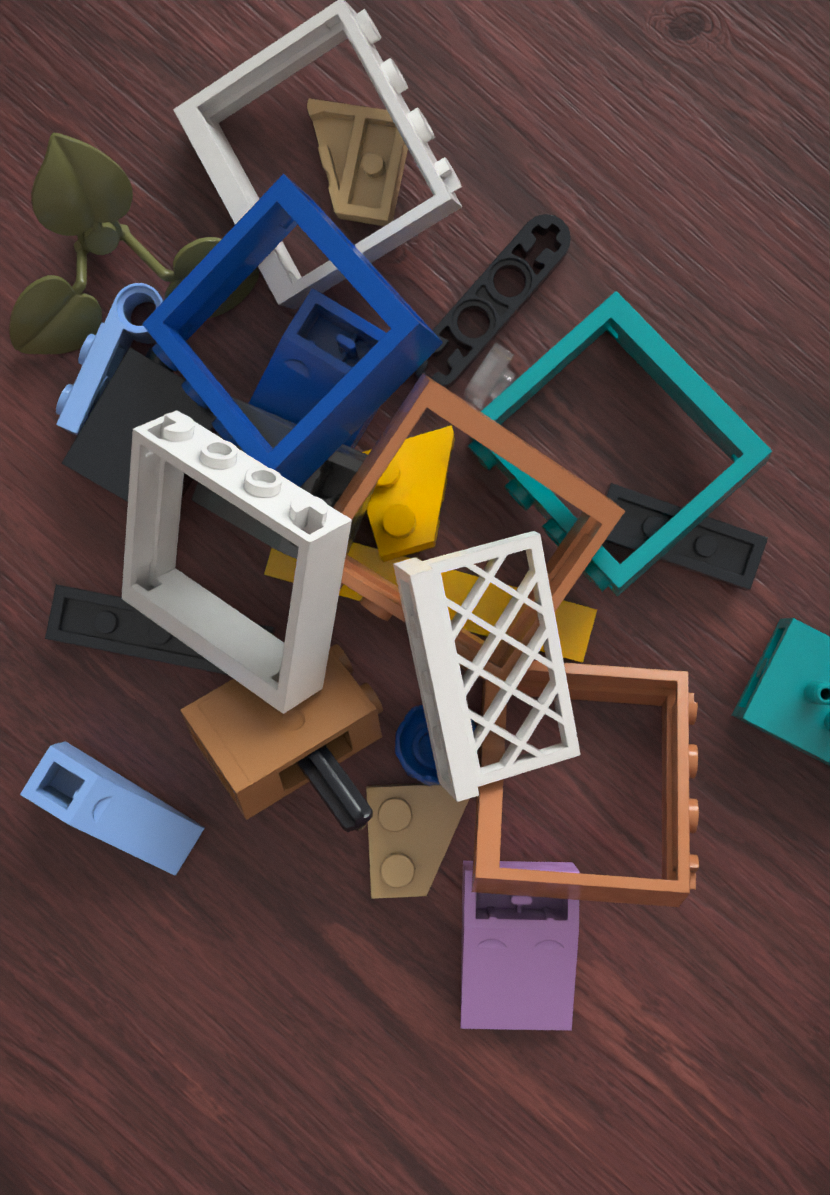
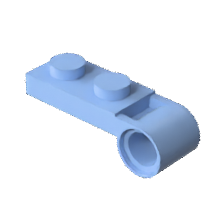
M133 283L124 287L117 294L105 323L101 322L97 334L91 333L85 339L78 358V363L82 365L74 385H66L57 402L56 414L60 415L57 426L78 436L130 348L132 341L135 340L145 344L156 342L144 326H136L131 323V314L137 305L150 302L156 304L157 309L164 301L152 286L144 283Z

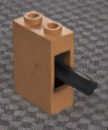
M338 644L331 646L329 649L323 689L284 714L235 679L228 681L180 710L191 738L246 820L308 782L311 783L344 831H359L373 817L372 808L339 763L382 737L378 714L383 712V707L368 683L365 682L359 686L352 677V665Z

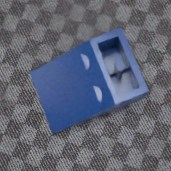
M312 288L284 332L248 404L298 424L378 343L386 332ZM378 409L343 443L344 445L353 449L356 447Z

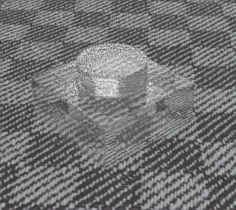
M495 343L465 388L463 398L482 409L489 397L494 400L510 386L516 374L508 370L514 354Z

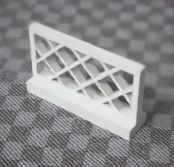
M531 531L424 561L415 557L393 563L437 775L442 787L459 802L479 796V786L580 756L540 533ZM526 550L529 570L517 590L494 577L507 555ZM489 560L483 570L474 565ZM467 567L478 574L479 577L460 606L446 598L441 573ZM490 582L512 595L511 600L494 626L472 613ZM532 589L534 592L535 602L527 598ZM523 603L537 611L540 624L527 646L505 633ZM448 607L457 612L452 621H450ZM467 619L490 632L472 662L457 654L454 641ZM501 639L523 652L505 681L483 669ZM543 645L546 658L538 654ZM534 659L548 667L550 678L538 700L516 689ZM459 663L468 668L463 677ZM479 675L500 687L483 717L468 709L466 695ZM512 695L533 706L516 735L494 724ZM553 700L556 712L549 708ZM544 714L558 721L562 743L537 749L527 743ZM470 719L479 723L475 728L474 732L472 730ZM490 730L511 742L499 762L480 767L477 750ZM522 749H524V750H526L527 752H529V753H526V754H523V755H520V756H519V754L521 753Z

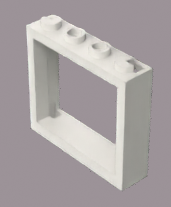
M337 0L173 110L236 225L259 200V197L219 123L346 39H349L433 194V197L355 244L358 250L372 263L462 208L454 191L462 186L448 160L445 157L439 161L436 160L427 143L435 138L434 133L420 109L417 107L410 112L401 93L408 89L406 81L391 58L383 62L374 43L381 40V36L366 10L363 9L356 13L345 0ZM282 241L258 265L278 305L297 309L302 305L312 288L323 293L346 279L330 260L301 277Z
M177 410L164 414L160 418L133 428L121 599L284 714L323 689L352 520L327 505L322 499L311 495L287 480L276 470L268 468L239 450L231 442L223 440L199 425L189 416ZM184 473L299 547L285 642L276 638L175 568Z

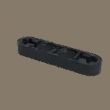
M543 214L535 216L527 222L432 330L443 342L432 356H440L449 346V340L441 337L446 331L449 332L457 345L470 352L467 356L463 357L457 348L447 361V367L451 372L447 376L437 372L430 377L446 389L455 384L559 266L568 252L571 240L569 228L562 219L555 215ZM551 231L556 235L554 247L557 251L553 252L546 248L539 254L533 264V267L541 270L536 275L524 259L535 246L536 237L533 233L537 232L544 236ZM518 250L524 259L513 254ZM507 268L518 271L524 278L525 287L523 291L513 297L499 294L493 283L494 277L498 272ZM470 309L483 312L489 321L487 332L478 338H469L463 335L457 324L458 318L463 312ZM427 360L414 372L417 380L422 373L427 375L425 373L428 368Z

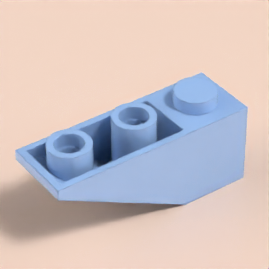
M66 741L50 745L20 793L21 796L68 825L175 876L205 829L201 824Z

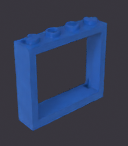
M285 174L268 189L142 323L157 342L152 347L156 356L173 371L179 370L186 380L181 384L183 390L201 407L205 409L209 407L217 417L212 422V426L219 435L236 447L240 446L247 455L268 468L276 470L281 476L299 487L443 344L442 340L315 201ZM298 224L391 329L272 448L186 341Z

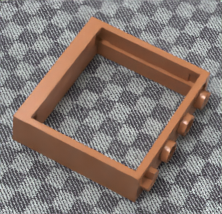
M422 373L333 508L351 520L353 519L426 408H428L583 511L546 564L555 612L625 513V510L585 481ZM346 554L340 589L343 585H346L362 595L361 605L375 616L389 621L392 615L405 622L398 586ZM532 589L527 598L535 602L534 592ZM523 603L505 633L527 646L540 625L537 611ZM465 628L461 629L454 640L457 654L471 662L485 642ZM501 639L483 669L505 681L523 652ZM459 663L460 667L467 671L468 668Z
M533 660L516 689L528 696L539 697L550 680L548 667L539 661ZM564 663L570 699L662 706V879L500 868L502 779L478 787L479 796H476L471 892L680 907L690 894V890H696V872L699 869L698 856L690 854L689 833H696L699 818L698 800L689 798V778L696 777L698 768V748L695 744H689V725H694L696 722L698 703L694 702V693H688V671ZM485 678L482 681V717L500 690L499 686ZM507 704L494 723L505 730ZM491 730L479 747L478 759L480 767L499 762L505 753V738Z

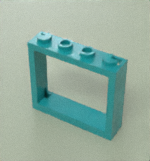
M615 291L481 412L501 425L607 331L734 462L621 564L601 545L583 571V574L602 592L609 587L618 597L767 463L772 450L641 315ZM470 437L473 442L467 447L478 458L479 463L488 471L496 466L508 478L509 482L504 486L506 491L525 511L532 505L547 520L541 526L542 529L559 547L577 521V518L550 489Z

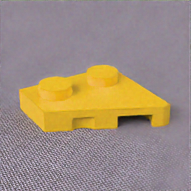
M452 425L407 438L378 480L366 510L382 562L435 547L440 523L441 504L444 501L451 450H453L455 442ZM372 449L364 451L362 453L368 455Z

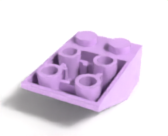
M463 861L461 1029L572 1030L579 937V900L471 892L473 861ZM500 861V868L580 873L573 862Z

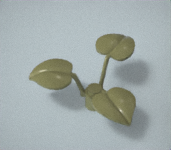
M53 132L48 142L45 158L33 183L31 204L36 218L46 229L64 236H77L78 240L74 243V249L77 254L76 280L71 287L63 278L47 275L26 287L13 307L9 322V336L14 349L25 354L68 353L80 349L89 334H97L102 322L100 304L93 296L82 293L87 285V254L89 252L105 255L114 251L119 241H124L159 278L171 282L165 292L166 299L220 242L221 238H199L185 245L174 258V271L166 269L131 234L128 226L120 224L118 219L127 214L133 199L132 186L124 170L97 148L70 136ZM258 268L238 286L209 318L226 313L246 298L258 280Z

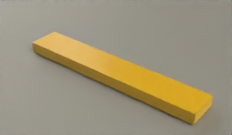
M354 542L348 553L350 557L396 586L398 585L393 563L411 559L402 556L382 562L378 549ZM271 548L264 575L293 583L297 559ZM456 570L441 573L446 598L461 606L478 576ZM490 582L472 613L494 626L511 600L512 595ZM343 585L339 591V596L360 601L363 597L346 585ZM510 586L514 590H517V587ZM565 600L559 605L555 611L563 658L583 663L597 609ZM448 607L450 620H452L457 612ZM467 619L463 626L469 632L488 637L490 633ZM544 645L540 649L541 652H545Z

